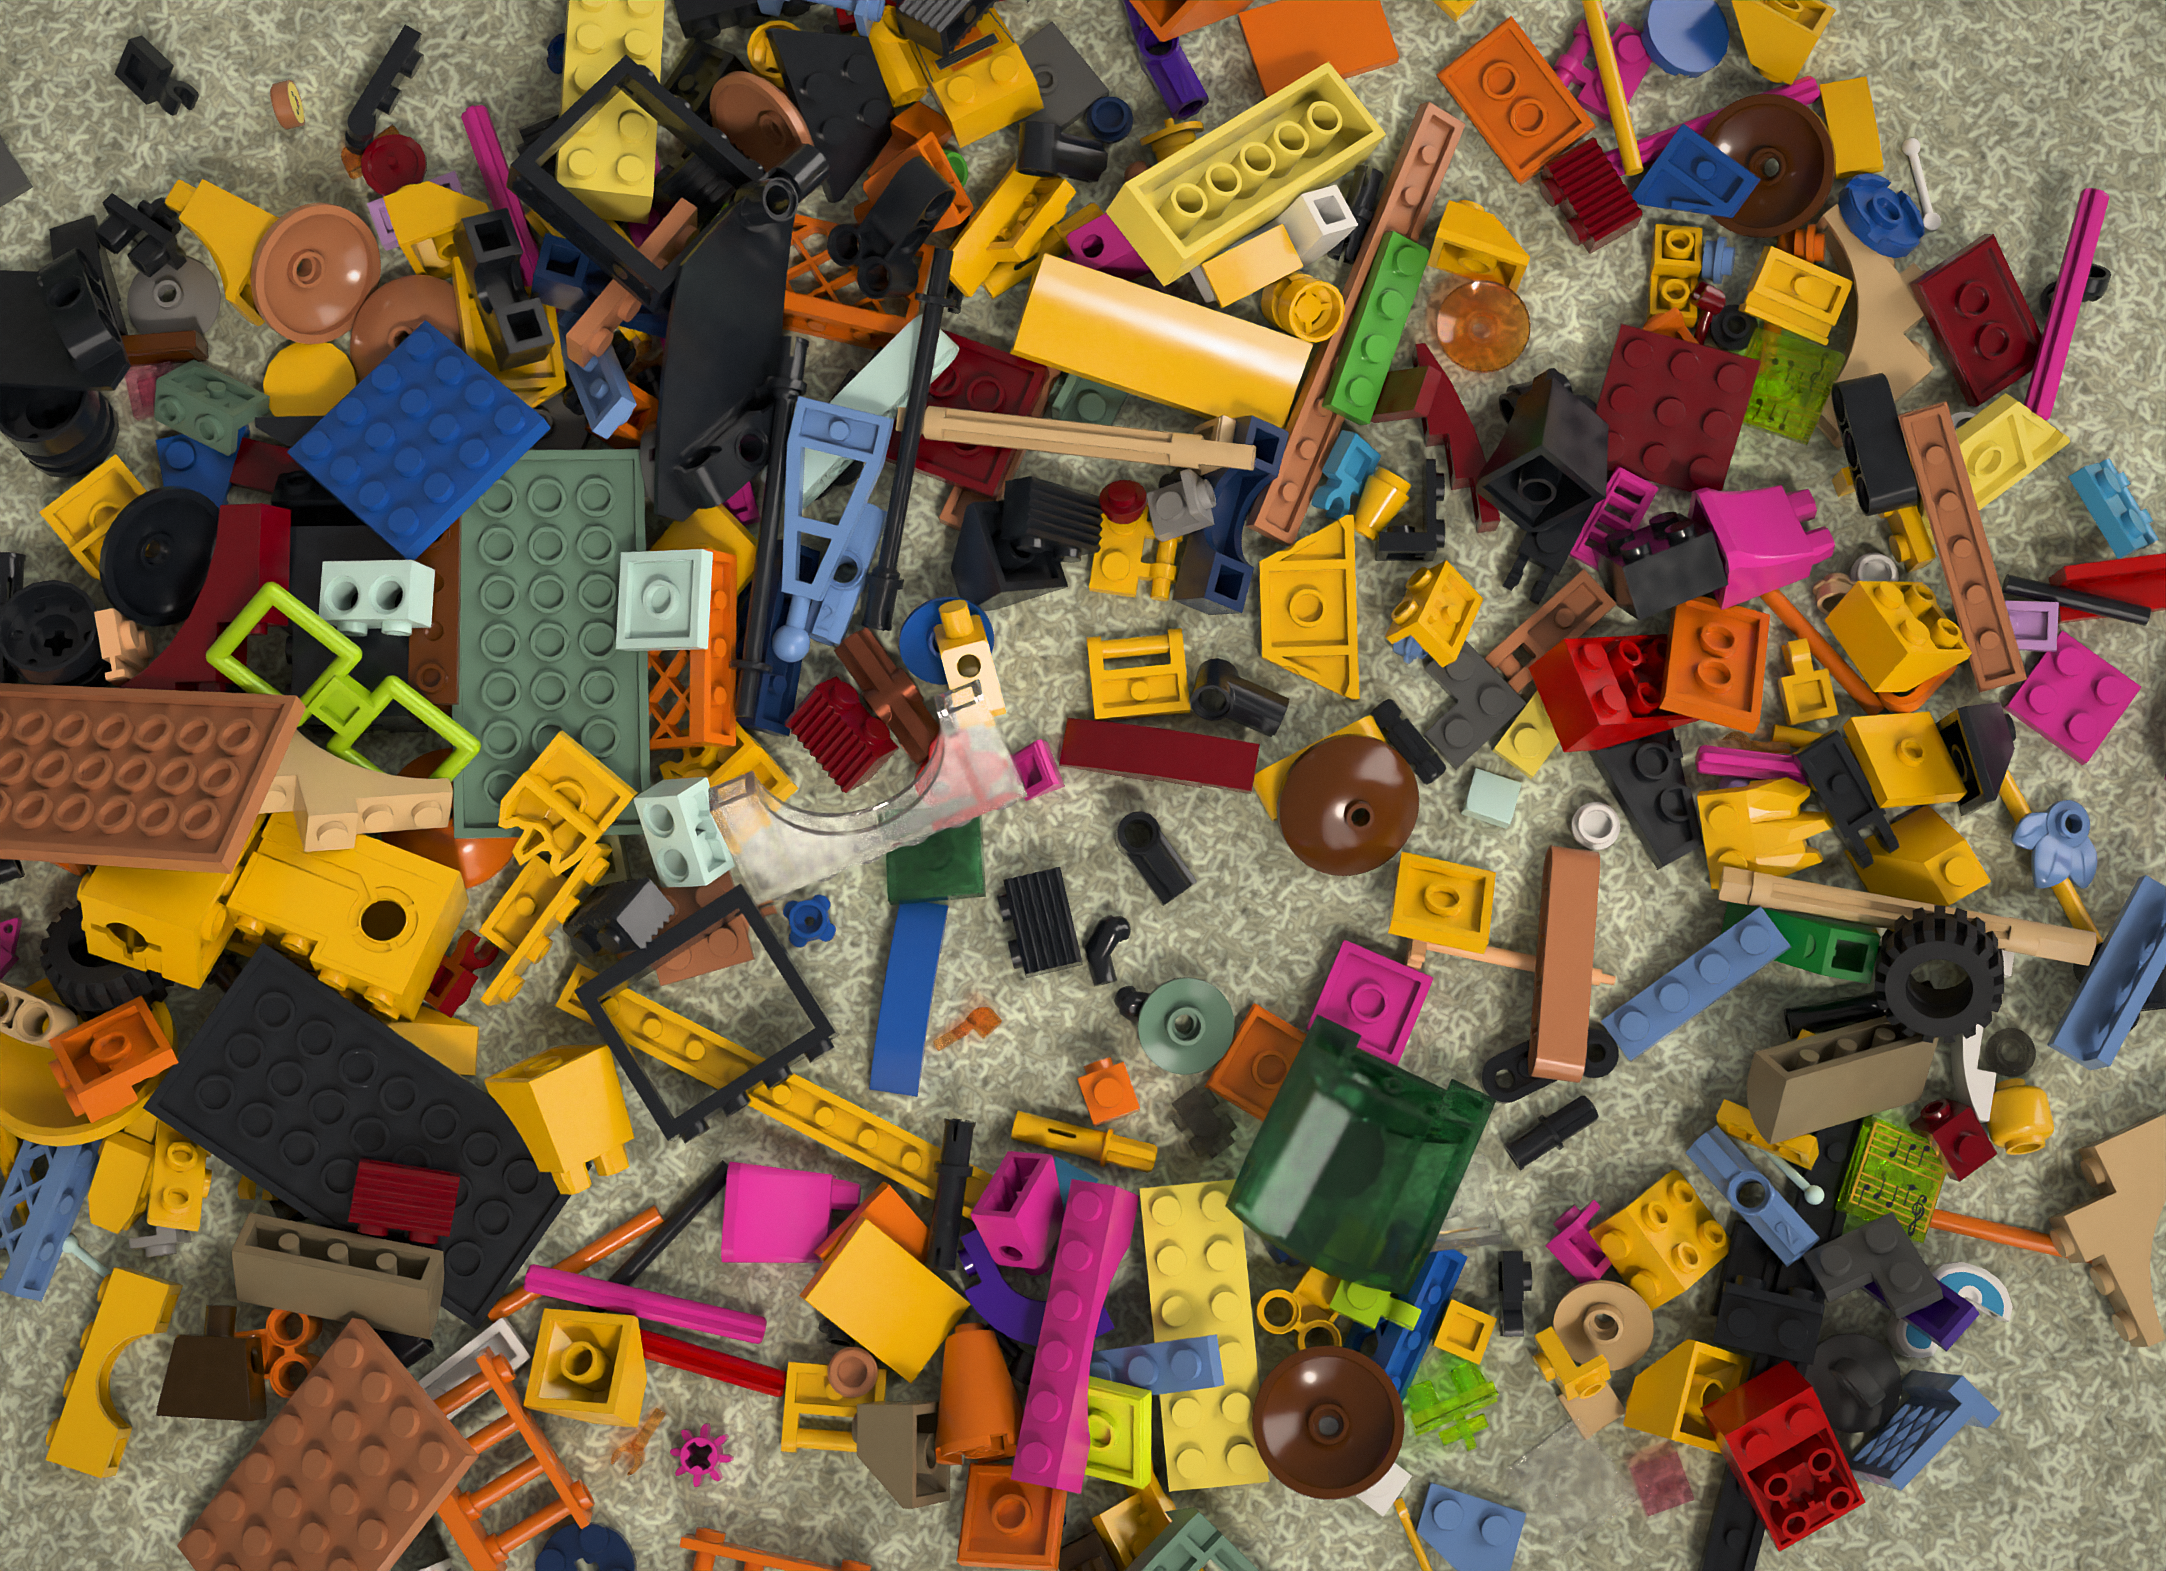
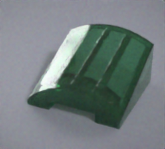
M1317 1014L1244 1160L1225 1207L1263 1239L1286 1254L1317 1270L1361 1286L1408 1295L1434 1246L1497 1099L1455 1079H1451L1447 1089L1435 1085L1358 1048L1357 1045L1362 1035Z

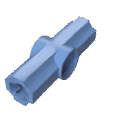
M866 504L839 563V566L843 564L855 566L858 569L857 575L852 581L847 583H839L832 579L823 601H812L804 629L808 633L809 638L814 641L838 647L844 640L859 596L867 586V583H865L866 574L870 569L883 533L887 511L878 508L876 505Z
M1718 1125L1706 1131L1685 1152L1787 1267L1803 1256L1802 1254L1808 1252L1820 1239ZM1749 1183H1758L1765 1188L1764 1201L1755 1208L1743 1207L1739 1200L1740 1191Z

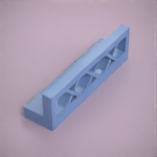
M2147 875L2138 878L2047 1044L2088 1070L2111 1066L2166 965V886Z
M103 1138L72 1146H48L26 1140L23 1141L0 1196V1250L6 1247L10 1258L3 1279L0 1278L1 1291L13 1296L42 1302L62 1254L64 1241L72 1230L100 1159L98 1150ZM46 1154L49 1163L46 1176L33 1184L29 1172L33 1161ZM26 1200L30 1214L26 1224L14 1230L10 1216L14 1206Z

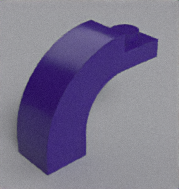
M978 1229L960 1237L965 1247L957 1250L959 1258L969 1277L978 1274L981 1279V1283L964 1291L970 1303L986 1322L999 1332L1019 1342L1038 1346L1047 1301L1029 1299L1016 1292L1006 1282L997 1263L992 1259ZM1104 1304L1100 1313L1095 1338L1115 1329Z

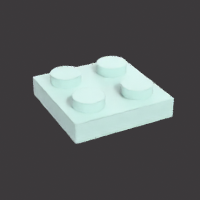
M704 549L621 552L616 649L624 651L708 649L713 552Z

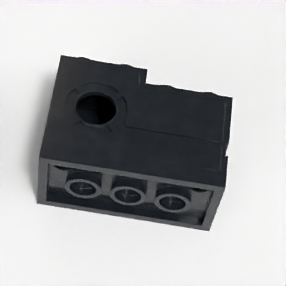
M367 525L290 527L289 593L319 615L323 561L405 559ZM403 591L396 597L395 608L402 600ZM358 592L352 598L351 608L357 602ZM288 618V626H279L291 635L286 639L285 655L288 665H292L291 684H286L284 695H296L300 699L338 655ZM382 628L368 629L367 636H346L362 650V659L348 675L371 693L390 675L397 676L408 684L409 636L383 634L381 632ZM393 699L363 733H374V731L387 730L390 733L428 732V725ZM313 714L302 725L314 734L336 733V731Z

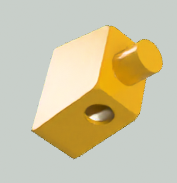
M953 600L944 603L939 607L942 624L936 625L934 632L959 726L1006 714L980 615L970 616L968 604L965 600Z

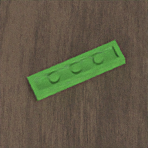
M1395 231L1383 234L1322 407L1358 425L1370 424L1431 250Z

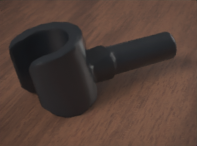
M988 1324L984 1330L994 1331L1000 1348L1007 1355L1014 1358L1008 1368L1010 1375L1023 1384L1030 1385L1035 1357L1020 1349L1005 1334Z

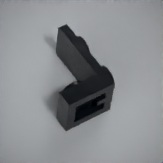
M1426 459L1422 468L1423 532H1415V527L1407 525L1390 526L1386 528V532H1379L1375 542V561H1433L1437 548H1444L1445 520L1436 519V501H1444L1445 477L1444 473H1436V459Z

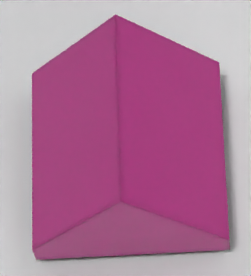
M1042 739L1036 740L1009 757L1025 801L1065 787L1048 742Z

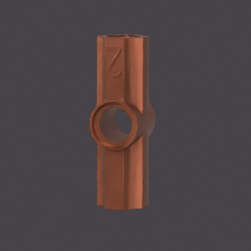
M867 627L856 631L843 640L834 652L863 691L861 696L869 708L874 710L878 716L877 719L884 722L890 728L912 762L914 761L917 767H919L923 761L928 759L930 741L942 729L922 703L924 698L909 676L900 666L897 668L874 634Z

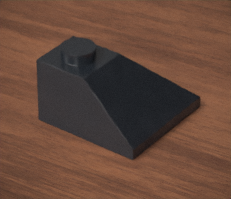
M1004 500L972 502L967 505L950 568L959 597L973 602L983 611L997 610L1068 587L1061 562L1052 559L1053 553L1051 551L1041 553L1023 552L1016 549L1017 543L1015 541L1001 539Z
M2000 702L1957 708L1935 724L1967 790V793L1957 802L1961 816L1972 814L1997 799L2015 749L2013 741L2016 739V730L2011 716L2008 713L2004 714Z

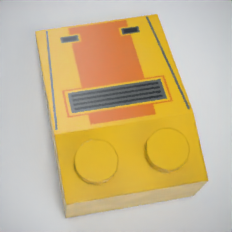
M994 6L989 8L988 13L983 15L982 20L977 22L976 27H972L971 32L966 34L965 39H961L959 45L955 46L954 51L949 52L948 58H943L912 40L908 41L929 88L960 148L1044 108L1037 81L1019 46Z

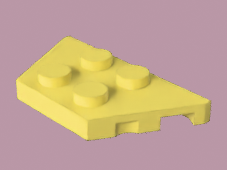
M2006 393L1955 430L1978 510H1981L2070 443L2068 436ZM1921 496L1919 513L1933 546L1935 541Z

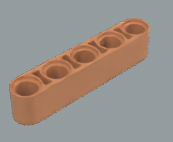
M1552 845L1548 847L1542 876L1528 1052V1074L1532 1077L1580 1083L1584 1073L1600 876L1599 852Z

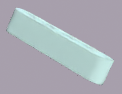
M923 314L909 322L829 403L896 419L898 407L906 408ZM941 329L930 384L952 363L959 352V346ZM805 448L802 510L807 508L854 459ZM767 466L761 475V480L764 483L766 481ZM785 477L784 493H783V500H782L784 503H785L786 477Z

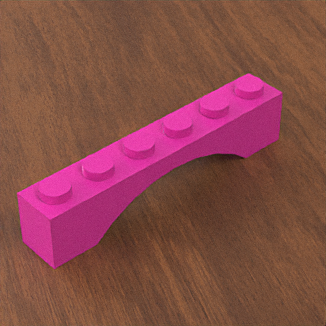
M1071 1179L1011 1474L1012 1480L1081 1494L1091 1444L1088 1425V1386L1094 1338L1110 1283L1131 1243L1140 1197L1120 1187Z

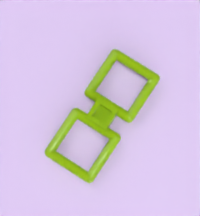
M276 582L265 583L206 652L207 662L247 693L283 695L231 655L270 608L274 606L338 655L300 697L306 709L297 727L302 726L313 714L336 731L326 744L327 752L357 766L385 773L353 749L351 745L393 699L456 747L428 779L449 778L451 783L480 752L481 743L475 736L399 677L394 675L387 676L371 693L349 676L350 671L362 659L361 648Z

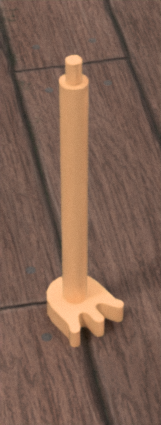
M1411 938L1408 939L1404 960L1405 966L1418 971V969H1421L1422 962L1425 961L1426 950L1534 973L1536 956L1487 945L1483 955ZM1593 968L1592 985L1599 986L1600 983L1615 984L1616 976L1603 974L1602 969Z

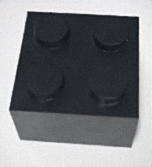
M1665 512L1656 515L1649 520L1650 525L1636 531L1624 529L1613 532L1605 537V543L1592 548L1606 593L1617 603L1618 607L1637 620H1642L1729 585L1713 532L1681 513Z

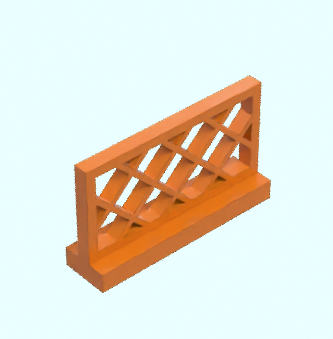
M795 214L793 228L799 230L796 232L793 230L791 246H795L804 261L787 270L782 329L871 350H877L879 346L884 348L909 322L918 316L921 302L914 299L915 293L924 294L936 246L923 243L914 255L922 257V261L918 270L919 278L916 289L910 295L905 296L909 303L906 317L886 313L879 303L885 299H871L866 296V298L853 305L841 303L834 294L835 291L854 281L858 284L857 272L859 267H847L848 273L827 283L817 266L831 259L828 249L811 257L801 241L814 233L823 234L828 237L831 230L840 224ZM811 271L821 286L808 294L795 292L789 281Z
M703 548L713 552L708 649L680 650L669 667L659 657L662 650L648 651V670L653 666L661 676L649 693V715L652 713L661 724L650 739V751L704 746L721 748L736 746V717L734 716L736 708V670L728 667L729 661L736 659L737 555ZM689 661L690 685L685 689L676 677ZM670 687L679 697V700L667 715L658 703ZM687 709H689V736H684L676 725Z

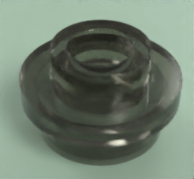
M2005 1028L1995 1032L1988 1039L1985 1047V1057L1991 1069L1997 1074L2005 1077H2016L2023 1075L2033 1066L2036 1058V1049L2032 1039L2025 1032L2016 1028ZM2007 1043L2012 1044L2017 1049V1058L2013 1062L2005 1060L2002 1056V1048Z

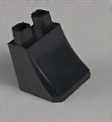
M1550 368L1534 377L1532 389L1518 397L1512 418L1499 445L1476 478L1475 488L1477 493L1521 529L1528 532L1545 531L1606 498L1609 424L1596 414V403L1588 396L1573 395L1564 387L1565 377L1555 368Z

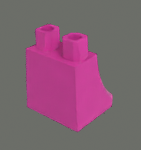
M1777 485L1745 491H1718L1707 487L1692 491L1688 518L1713 532L1729 584L1713 591L1721 610L1809 577L1813 564L1819 563L1833 555L1835 542L1828 528L1823 526L1804 532L1800 524L1815 519L1816 504L1809 489L1785 493L1783 486Z
M729 1162L721 1243L722 1262L823 1263L813 1252L836 1230L832 1229L833 1209L854 1211L860 1205L861 1185L836 1179V1176L832 1174Z

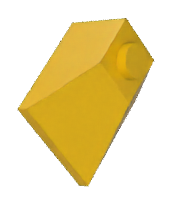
M1731 0L1750 63L1758 67L1759 73L1766 79L1775 83L1785 82L1789 85L1793 84L1836 9L1820 0Z
M430 181L405 185L395 193L383 197L398 244L416 275H429L442 280L452 277L451 261L453 257H459L452 238L461 218L490 212L486 203Z
M1448 200L1427 265L1516 294L1530 256L1495 215L1485 212L1484 207L1469 200H1460L1458 203Z
M1928 804L1890 825L1899 843V848L1893 852H1886L1878 844L1874 835L1863 840L1874 860V863L1867 868H1861L1854 861L1848 849L1844 851L1868 893L1947 907L1991 882L1966 839Z
M544 1308L523 1406L592 1424L638 1428L647 1383L638 1318L631 1315Z
M1686 1339L1635 1376L1632 1391L1626 1401V1414L1623 1426L1722 1454L1700 1408L1744 1384L1751 1358L1702 1342Z

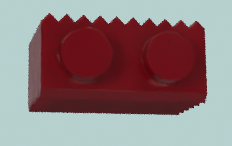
M1596 138L1588 139L1545 164L1540 176L1542 182L1539 183L1541 193L1551 207L1558 205L1567 219L1564 221L1565 230L1576 246L1583 244L1588 253L1591 254L1638 226L1643 216L1642 210L1638 207L1627 186L1623 184L1621 177L1618 176L1607 155L1603 153L1602 147L1598 145Z
M837 676L816 685L785 720V727L791 729V734L797 736V741L803 743V748L809 750L810 755L816 758V762L822 764V770L827 771L828 777L833 778L834 783L839 785L841 791L845 793L868 782L888 759L894 755V752L899 749L890 738V730L887 725L881 720L872 717L859 702L857 691L850 684L842 682Z
M360 1158L348 1222L359 1223L357 1231L364 1234L387 1236L389 1228L409 1231V1240L437 1244L439 1236H450L460 1173Z

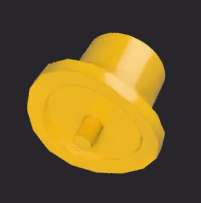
M1173 118L1164 120L1165 129L1141 137L1139 140L1141 146L1151 144L1153 153L1155 152L1157 162L1159 163L1196 141L1195 134L1202 133L1204 125L1201 121H1188L1174 125Z

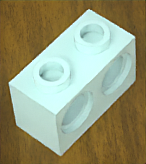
M413 560L323 561L319 616L329 624L336 626L337 630L346 636H367L368 629L382 628L381 632L387 635L409 636L412 635V628H431L435 569ZM403 591L402 600L395 608L396 597ZM358 592L357 602L351 608L352 598Z
M707 777L662 780L633 798L662 888L706 886L735 867Z

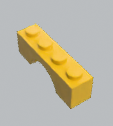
M114 1267L112 1274L105 1276L97 1294V1301L101 1305L95 1322L91 1321L87 1325L81 1338L80 1349L84 1352L78 1369H74L69 1374L64 1385L63 1397L67 1398L61 1417L54 1419L46 1436V1446L50 1448L45 1460L99 1478L116 1476L132 1427L119 1415L111 1398L110 1377L113 1366L121 1352L135 1340L146 1335L167 1332L183 1285L129 1267Z

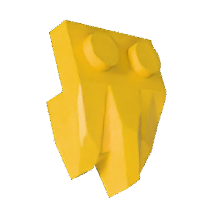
M115 454L39 513L68 546L69 551L89 575L94 579L100 580V553L107 531L117 515L131 501L148 491L121 458Z
M737 721L736 746L683 748L684 756L680 763L668 760L659 765L664 780L707 777L730 852L799 789L773 757ZM689 727L681 730L684 736H689Z
M562 730L503 797L500 804L498 826L504 829L518 826L524 830L512 850L520 866L541 851H548L552 855L549 867L557 877L583 858L638 792Z
M1788 777L1750 781L1748 786L1699 791L1697 801L1711 889H1719L1724 866L1785 877L1824 861L1819 849L1807 846L1806 839L1829 830L1834 826L1825 812L1801 811L1800 804L1810 796V787Z

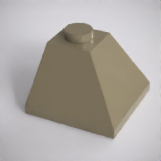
M939 1400L877 1401L857 1404V1413L852 1421V1437L854 1442L857 1443V1457L903 1509H914L950 1501V1465L935 1462L934 1454Z

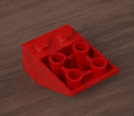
M1667 634L1563 639L1528 667L1564 753L1600 750L1700 720L1659 708L1668 639Z
M1787 1359L1700 1408L1721 1453L1779 1552L1866 1503L1812 1385Z

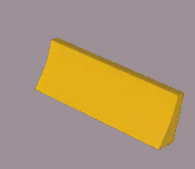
M1044 253L1035 265L1010 354L1208 420L1222 415L1229 418L1253 415L1284 429L1313 343Z

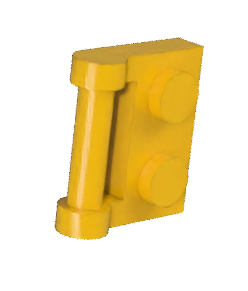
M1182 628L1167 629V634L1102 641L1101 636L1086 637L1095 721H1113L1190 713ZM1169 653L1170 664L1104 670L1103 659Z
M789 1361L781 1451L797 1453L798 1448L857 1452V1443L853 1440L852 1432L800 1428V1413L854 1417L857 1413V1404L886 1401L888 1369L878 1368V1379L874 1387L862 1396L851 1398L840 1395L832 1388L828 1379L829 1364Z

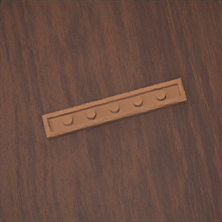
M1947 400L1899 414L1898 418L1962 637L1972 651L1969 661L1978 691L1980 693L2027 680Z

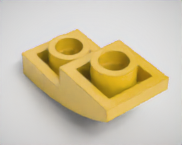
M1867 77L1820 84L1819 97L1826 127L1835 148L1836 180L1854 177L1858 174L1884 171L1880 139Z
M1283 224L1199 265L1220 309L1304 267Z
M1655 224L1651 251L1647 320L1658 313H1666L1672 308L1677 307L1683 315L1685 326L1687 328H1694L1697 319V307L1691 304L1690 298L1695 286L1698 284V276L1702 268L1703 228Z

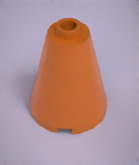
M983 1323L958 1325L954 1328L955 1334L948 1336L945 1341L934 1446L935 1462L944 1465H963L962 1455H965V1458L979 1459L978 1463L1013 1458L1016 1454L1024 1410L994 1331L984 1330Z

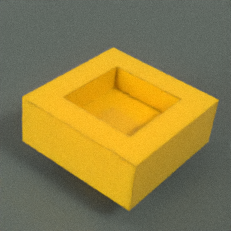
M1449 1299L1431 1346L1475 1365H1480L1497 1318Z

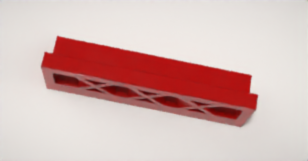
M2166 553L2064 566L2049 577V583L2151 608V612L2166 610ZM2059 606L2058 624L2108 618Z

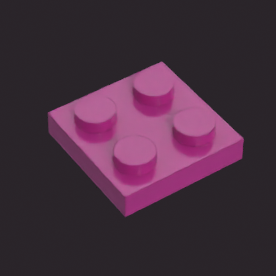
M2062 630L2057 634L2056 652H2044L2027 675V680L2020 684L2004 706V709L2081 765H2084L2095 753L2142 687Z
M1343 940L1308 1022L1306 1031L1395 1069L1398 1066L1434 978L1347 940Z

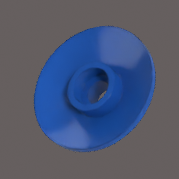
M958 597L935 598L918 606L906 618L899 634V650L904 664L916 677L932 684L948 685L934 627L942 624L939 607L949 601L965 600L968 604L970 616L980 615L992 654L994 648L992 624L986 613L969 600Z

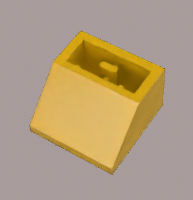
M1857 581L1824 620L1873 692H1906L1967 660L1972 654V651L1962 639V632L1959 627L1947 618L1937 604L1934 592L1922 582Z

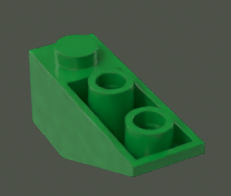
M1727 901L1720 935L1759 907ZM1762 908L1792 947L1773 961L1823 976L1865 984L1871 983L1881 939L1876 927L1779 909Z

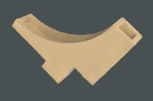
M1836 204L1824 213L1816 224L1817 233L1826 234V247L1833 257L1840 275L1854 282L1847 297L1848 336L1846 349L1834 383L1883 373L1889 382L1894 403H1897L1919 385L1934 369L1929 363V355L1923 346L1917 341H1910L1905 336L1925 319L1909 283L1927 271H1921L1915 263H1912L1899 274L1895 269V262L1892 257L1877 253L1867 247L1852 233L1842 217L1839 205ZM1831 387L1816 421V426L1839 450L1843 447L1832 404ZM1823 398L1811 409L1812 411L1818 412ZM1809 412L1807 414L1810 418L1815 419L1816 417L1815 413Z
M296 729L258 814L293 811L304 852L351 849L355 846L356 834L448 827L453 789L449 778L403 777L369 770L349 763L321 749Z
M2166 1110L2079 1148L2078 1150L2083 1158L2080 1162L2082 1173L2093 1188L2097 1187L2100 1194L2048 1218L2053 1228L2050 1231L2052 1243L2063 1258L2068 1257L2069 1263H2085L2092 1260L2093 1267L2090 1268L2091 1279L2097 1290L2102 1295H2107L2115 1311L2112 1314L2114 1327L2120 1337L2126 1342L2129 1341L2132 1347H2150L2166 1339L2153 1300L2150 1273L2152 1241L2157 1221L2166 1202Z

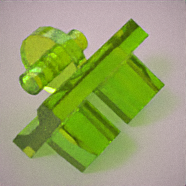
M1471 1361L1455 1367L1448 1373L1457 1396L1440 1402L1431 1380L1423 1381L1407 1389L1409 1407L1412 1413L1410 1415V1425L1416 1437L1453 1422L1454 1426L1438 1432L1442 1445L1446 1446L1461 1440L1467 1452L1477 1448L1473 1434L1488 1428V1422L1483 1413L1466 1420L1465 1416L1497 1403L1496 1396L1499 1394L1493 1381L1491 1380L1486 1383L1482 1373Z

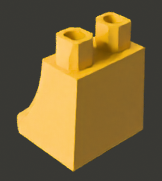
M180 179L177 180L166 197L165 204L171 210L181 214L179 221L209 250L222 279L225 299L248 322L261 326L265 321L260 316L253 300L251 269L260 241L267 230L279 218L204 179L201 180L197 188Z
M607 1044L553 1047L484 1079L489 1094L505 1111L520 1133L539 1171L552 1173L560 1194H577L592 1185L585 1165L586 1162L592 1159L598 1176L617 1174L629 1167L624 1143L635 1137L612 1054Z

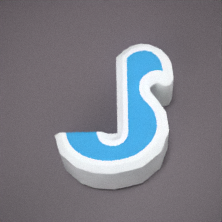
M1948 1262L1932 1265L1929 1268L1936 1279L1969 1301L1976 1309L1997 1321H2010L2013 1306L2008 1291L2001 1281L1987 1270L1965 1262ZM1892 1313L1887 1324L1886 1333L1888 1342L1893 1350L1906 1357L1925 1358L1933 1356L1938 1345L1903 1319L1897 1320L1894 1313Z

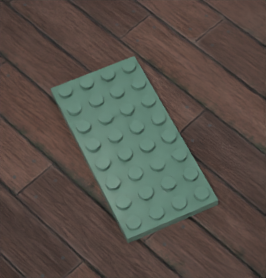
M640 449L528 450L462 514L459 705H452V719L480 741L481 749L453 780L454 839L521 837L524 830L518 826L508 829L498 826L501 800L562 730L638 792L636 796L650 788L648 651L616 649L621 552L646 551L645 491L640 462ZM633 799L602 836L645 835Z

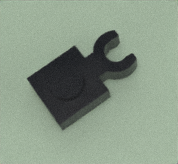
M1498 1251L1500 1336L1524 1337L1522 1301H1524V1291H1531L1532 1267L1530 1261H1523V1251Z

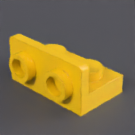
M1445 560L1430 569L1427 567L1420 568L1407 580L1405 585L1407 591L1402 602L1391 613L1393 621L1385 635V638L1391 644L1411 635L1422 649L1428 652L1441 667L1456 661L1484 600L1459 572Z

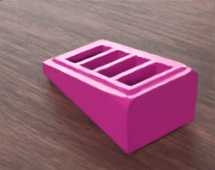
M1617 466L1607 482L1606 498L1595 504L1569 556L1599 571L1592 548L1585 545L1588 537L1603 544L1605 543V537L1609 535L1594 527L1596 522L1599 521L1616 531L1624 529L1636 531L1654 499L1658 487ZM1618 487L1640 499V503L1636 504L1615 493V488ZM1608 503L1632 516L1630 521L1627 522L1604 509L1606 504Z

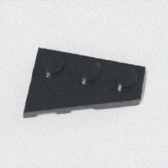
M1673 728L1600 750L1588 751L1657 870L1704 845L1691 788L1686 786L1680 759L1683 758L1680 740H1676Z

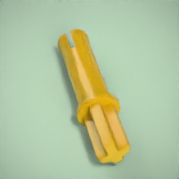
M1094 202L1089 203L1060 223L1050 226L1051 229L1040 240L1041 246L1034 254L1035 258L1016 271L1014 267L1021 263V261L997 263L981 283L992 300L1024 279L1032 276L1036 263L1044 253L1055 257H1060L1064 253L1068 255L1073 254L1066 236L1104 213Z
M1019 1110L1017 1111L1011 1133V1139L1100 1161V1166L1105 1167L1106 1163L1146 1173L1152 1172L1158 1153L1157 1146L1154 1144L1114 1135V1129L1109 1128L1108 1133Z

